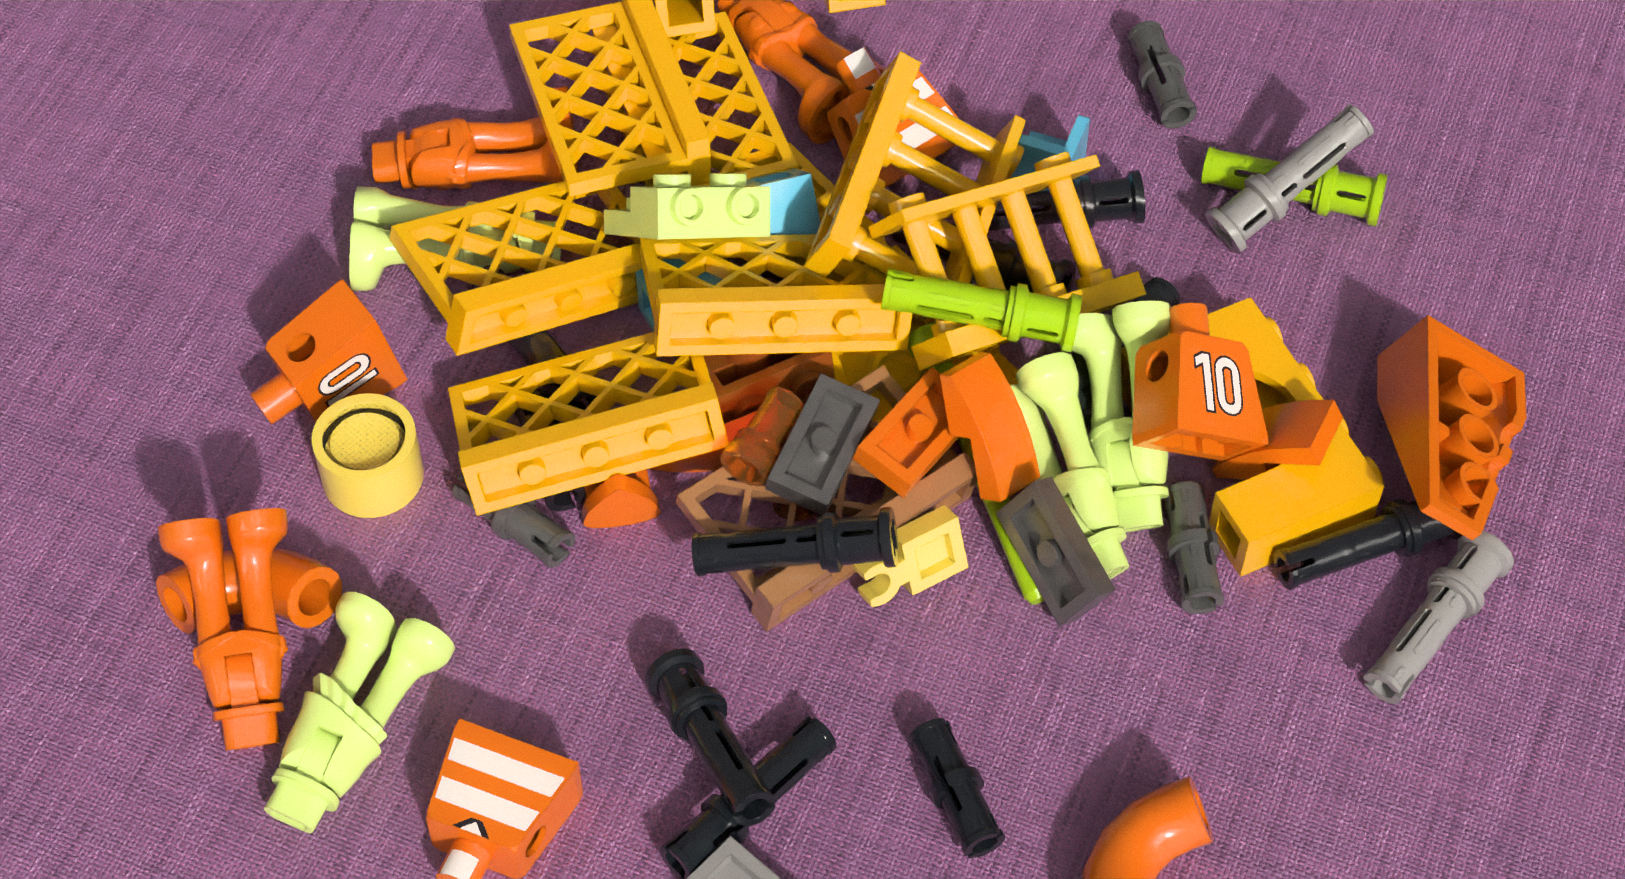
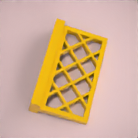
M622 0L621 2L509 25L510 39L569 197L653 179V174H676L682 172L683 174H691V185L709 182V173H711L710 136L652 0ZM613 24L617 28V32L608 42L587 34L591 29ZM546 38L560 42L551 54L533 48L528 44V42ZM575 48L596 55L588 67L566 60V58ZM611 61L633 69L624 81L602 73ZM554 73L575 80L566 93L545 85ZM590 86L612 94L603 107L581 99ZM626 100L649 108L640 120L617 112ZM569 112L591 120L582 133L559 124ZM605 126L629 134L619 147L596 139ZM642 140L664 147L667 151L666 154L648 158L633 152ZM584 152L607 161L602 168L579 173L576 172L574 166Z
M726 12L715 14V31L669 37V42L678 63L683 59L703 66L695 78L684 75L694 101L701 97L722 104L713 117L700 113L710 136V143L715 136L740 143L731 157L710 150L711 168L720 170V173H747V179L794 168L799 169L794 154ZM614 24L592 29V36L608 42L617 32ZM719 34L722 40L714 52L692 45L696 39ZM611 61L602 73L624 81L633 69ZM717 71L740 78L732 90L709 83ZM605 92L609 99L612 94ZM626 100L617 112L640 120L649 108ZM735 109L758 117L751 129L726 121ZM622 132L623 135H624V138H626V137L629 135V134H626V133ZM642 140L633 153L648 158L666 154L667 151L664 147ZM755 148L775 155L778 162L757 166L745 162V159L752 149ZM653 179L643 181L645 186H653ZM704 182L695 185H709V182Z
M564 181L392 225L389 240L447 321L448 326L445 340L455 354L459 356L639 303L636 271L642 269L639 255L640 238L621 236L633 240L635 243L622 248L605 244L604 241L607 234H604V212L574 203L575 199L598 194L608 209H626V198L618 187L569 197ZM538 210L557 216L558 220L555 227H551L523 218L522 215L526 212ZM570 220L599 229L597 239L592 240L564 231L563 228L566 221ZM485 224L504 230L505 234L501 242L468 231L470 227ZM514 234L546 243L547 246L544 254H537L510 245ZM430 238L449 244L451 247L445 257L421 249L416 242ZM556 247L587 256L586 258L568 263L551 258ZM460 249L493 258L489 270L456 260ZM502 262L535 271L515 278L498 273ZM448 277H452L480 287L453 295L445 282Z
M816 234L695 239L640 238L639 255L655 323L653 343L657 357L908 350L912 313L881 309L887 275L866 263L863 265L854 260L848 262L842 259L832 270L846 277L838 283L804 267V265L801 266L785 258L803 257L807 259ZM884 236L874 238V240L887 246ZM724 258H742L748 262L739 267L724 260ZM660 259H680L687 263L677 268ZM767 270L784 279L775 284L759 275ZM706 271L722 280L712 285L698 278V276Z
M654 332L448 387L460 449L458 451L460 466L477 516L606 481L616 474L627 475L729 447L713 382H711L704 356H680L673 365L655 360L657 356L653 343ZM613 366L623 368L611 382L593 377L601 369ZM641 374L659 379L648 393L629 388ZM550 383L561 385L549 399L532 394L539 386ZM678 385L688 388L672 393ZM580 391L597 396L585 410L568 405ZM491 399L499 401L486 416L466 408V406ZM616 402L626 405L609 410ZM518 408L535 413L522 427L506 422ZM554 419L564 422L547 427ZM491 436L502 439L485 444Z

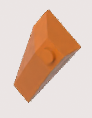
M1427 315L1377 356V402L1420 511L1470 540H1474L1482 534L1498 493L1499 487L1496 483L1498 473L1509 464L1513 451L1509 448L1513 436L1522 430L1526 421L1525 373Z

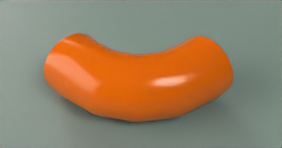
M274 548L272 552L271 573L275 614L290 620L302 628H312L322 624L331 617L342 596V581L339 574L317 559L290 549ZM233 550L223 551L229 616L241 614V595ZM182 564L158 576L156 588L160 602L173 624L182 632L190 634L197 631L195 602L186 565Z
M1187 776L1169 782L1132 801L1102 830L1082 871V879H1156L1157 875L1173 859L1193 849L1213 843L1210 824L1192 778Z

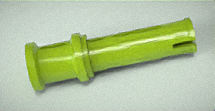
M1210 146L1203 166L1201 183L1243 190L1245 188L1244 181L1250 175L1240 174L1238 170L1265 175L1277 166L1280 161L1218 150L1216 147ZM1335 164L1312 183V185H1316V189L1306 187L1292 201L1311 204L1312 211H1316L1317 215L1326 217L1331 211L1365 218L1367 225L1376 227L1388 174L1379 172L1376 177L1340 171L1338 164ZM1339 191L1364 195L1366 198L1341 194Z
M888 268L881 309L902 313L907 312L924 317L1001 330V336L1007 337V341L1017 342L1020 337L1058 343L1060 344L1061 351L1072 352L1080 316L1082 295L1072 293L1068 299L1032 293L1029 292L1027 285L1019 283L1017 286L1011 285L1009 291L997 288L992 289L964 282L910 274L909 272Z

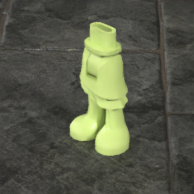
M358 592L343 593L335 607L336 623L344 634L346 645L331 676L318 673L313 677V692H304L302 707L286 739L279 768L275 770L271 777L276 788L264 807V811L271 817L306 833H313L325 810L330 812L337 810L340 804L339 798H342L355 784L367 766L380 756L381 749L379 745L388 736L383 728L414 682L421 676L437 671L445 666L455 650L452 640L439 628L426 621L406 618L397 631L395 620L389 610L378 601ZM393 641L390 656L369 695L359 707L353 702L356 693L376 661Z

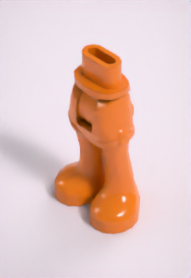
M719 0L718 9L721 12H726L736 35H738L741 44L749 53L748 57L753 63L785 79L802 97L797 115L801 131L813 143L823 144L832 140L835 136L829 124L827 112L852 95L834 65L854 52L826 37L818 29L814 18L798 9L792 2L785 0ZM805 54L809 55L811 58L817 61L822 67H824L831 75L822 72L813 64L805 60L803 56ZM873 60L879 72L882 74L886 68L877 63L875 60Z
M568 86L553 87L564 93L569 90ZM569 112L559 125L575 131L573 113ZM539 115L535 118L517 122H471L463 118L453 117L452 119L432 122L411 129L409 140L406 131L402 130L397 131V140L372 142V169L376 184L401 181L403 189L424 187L448 190L451 188L470 189L473 183L490 180L548 184L563 181ZM521 151L505 154H482L488 152ZM576 162V164H575L574 166H575L576 172L579 173V172H578V163Z
M283 508L250 510L226 517L227 531L239 578L244 629L232 631L224 572V540L221 521L215 518H196L169 522L158 526L159 542L163 551L182 560L190 577L195 602L198 646L193 649L192 662L202 672L206 690L213 707L220 709L212 713L213 722H222L225 751L280 743L276 713L285 711L284 703L278 701V699H280L282 683V658L288 651L286 638L280 635L274 609L271 567L272 552L275 546L287 535V511Z

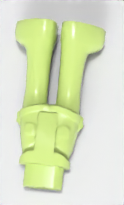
M357 186L354 197V222H352L350 234L349 276L351 290H373L378 284L385 267L406 264L389 240L392 225L465 206L432 204L390 195L377 187ZM468 201L465 206L473 205L479 202ZM533 211L523 213L522 215L523 218L551 227H555L557 222L535 220V212ZM485 224L470 227L468 231L501 242L505 234L504 230ZM514 234L510 243L512 246L541 255L544 254L547 246L546 243ZM430 238L416 242L421 249L445 257L451 247L449 244ZM556 247L551 258L561 260V248ZM461 248L456 260L482 268L491 265L493 258ZM502 262L500 266L504 274L517 272L521 268L506 262ZM525 269V272H533L531 270Z
M1163 301L1125 303L1113 308L1112 315L1101 313L1080 314L1072 349L1073 352L1083 356L1088 368L1092 398L1091 431L1088 434V439L1100 467L1105 468L1109 473V481L1117 500L1116 506L1120 524L1116 528L1124 527L1125 532L1163 526L1161 499L1169 496L1168 486L1164 484L1167 476L1168 452L1133 446L1132 440L1135 355L1140 346L1168 335L1170 330L1169 308H1171V305ZM1122 342L1126 347L1130 369L1132 417H1124L1121 370Z
M1066 352L1048 354L1036 358L1021 367L1016 373L1018 384L1010 385L1014 392L1030 432L1040 473V478L1037 480L1047 477L1053 478L1111 580L1130 567L1120 544L1127 537L1124 527L1116 528L1120 524L1116 506L1117 500L1109 481V473L1105 468L1100 467L1090 446L1078 398L1079 376L1072 355ZM1044 411L1059 442L1068 472L1063 473L1059 465L1045 421Z

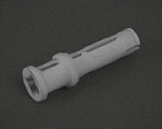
M1348 104L1328 124L1303 142L1265 175L1257 173L1245 179V188L1220 209L1211 207L1205 213L1209 225L1233 252L1240 254L1247 248L1246 241L1271 220L1279 222L1287 215L1286 211L1289 210L1288 203L1301 191L1326 173L1352 149L1372 136L1374 129L1371 123L1357 107H1352L1351 104Z
M1484 530L1474 540H1470L1462 535L1458 540L1459 551L1446 567L1437 568L1429 577L1426 599L1392 640L1383 655L1363 676V679L1366 680V687L1376 697L1387 703L1398 704L1412 682L1435 655L1461 619L1475 616L1484 606V593L1496 578L1505 577L1512 569L1514 558L1511 551L1494 535Z

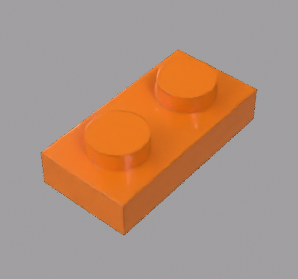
M933 367L921 377L858 445L852 458L903 498L906 497L959 438L950 436L940 381L941 373Z

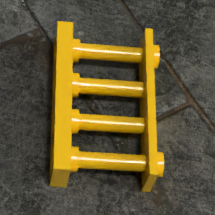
M900 51L875 81L804 267L826 278L842 259L851 262L856 258L886 275L888 268L919 275L914 260L867 236L868 229L860 225L864 214H869L872 210L885 217L890 216L887 205L902 198L884 188L886 182L878 178L882 167L886 168L889 164H892L949 196L1004 181L1014 173L1024 154V147L1019 145L1018 142L1026 120L1015 115L995 138L920 98V90L913 87L921 62ZM908 118L983 159L976 182L903 143V135L896 132L899 121L904 122ZM997 203L977 209L986 235ZM943 219L928 223L935 244L951 252L945 267L947 279L970 284L973 271L957 227ZM928 317L926 324L935 322V319Z
M1063 152L1035 163L1036 172L930 202L926 201L923 192L913 194L888 204L890 216L868 227L872 239L903 230L918 274L947 279L928 223L953 216L977 285L1006 290L977 210L978 208L1001 202L1034 293L1068 299L1072 293L1082 295L1080 314L1101 313L1146 295L1138 271L1114 278L1111 268L1104 269L1074 187L1073 179L1100 167L1097 155L1072 161L1069 152ZM1049 188L1081 277L1075 280L1078 290L1067 293L1064 283L1057 284L1027 201V194ZM935 319L936 323L930 326L934 337L912 346L911 349L918 369L922 371L1011 341H1007V337L1001 336V330Z

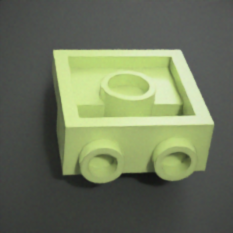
M709 173V185L692 186L691 174H653V186L630 187V197L626 198V209H604V234L648 239L769 237L770 186L747 185V173Z

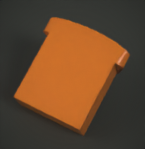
M647 469L627 475L616 474L606 481L584 486L586 501L581 514L585 527L609 528L631 525L651 520L661 514L659 500L650 489Z

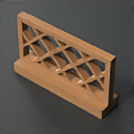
M881 366L850 386L868 395L879 390L893 408L906 395L905 391L884 366ZM797 420L677 495V506L698 533L711 534L757 529L758 527L746 526L751 498L789 505L785 527L794 525L796 506H803L765 490L766 486L753 484L755 469L758 465L768 459L777 461ZM872 421L865 435H868L879 422ZM949 448L905 498L884 484L882 498L870 505L844 500L848 474L876 478L852 460L837 491L836 498L833 499L827 512H835L839 518L842 515L860 517L878 515L881 508L891 507L895 515L896 528H899L943 505L952 510L969 499L977 482L975 464L966 452L957 456ZM747 473L746 483L735 481ZM716 492L743 497L739 524L712 520L699 503ZM820 564L773 568L759 578L751 570L729 573L752 601L751 613L767 632L857 572L853 569L852 565H843L841 572L830 573L828 570H822Z

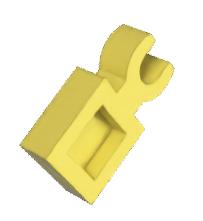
M943 505L897 528V567L886 568L883 562L852 564L853 569L865 581L874 577L870 582L858 587L859 595L871 607L883 605L891 600L901 585L912 595H915L968 568L958 516L946 505Z

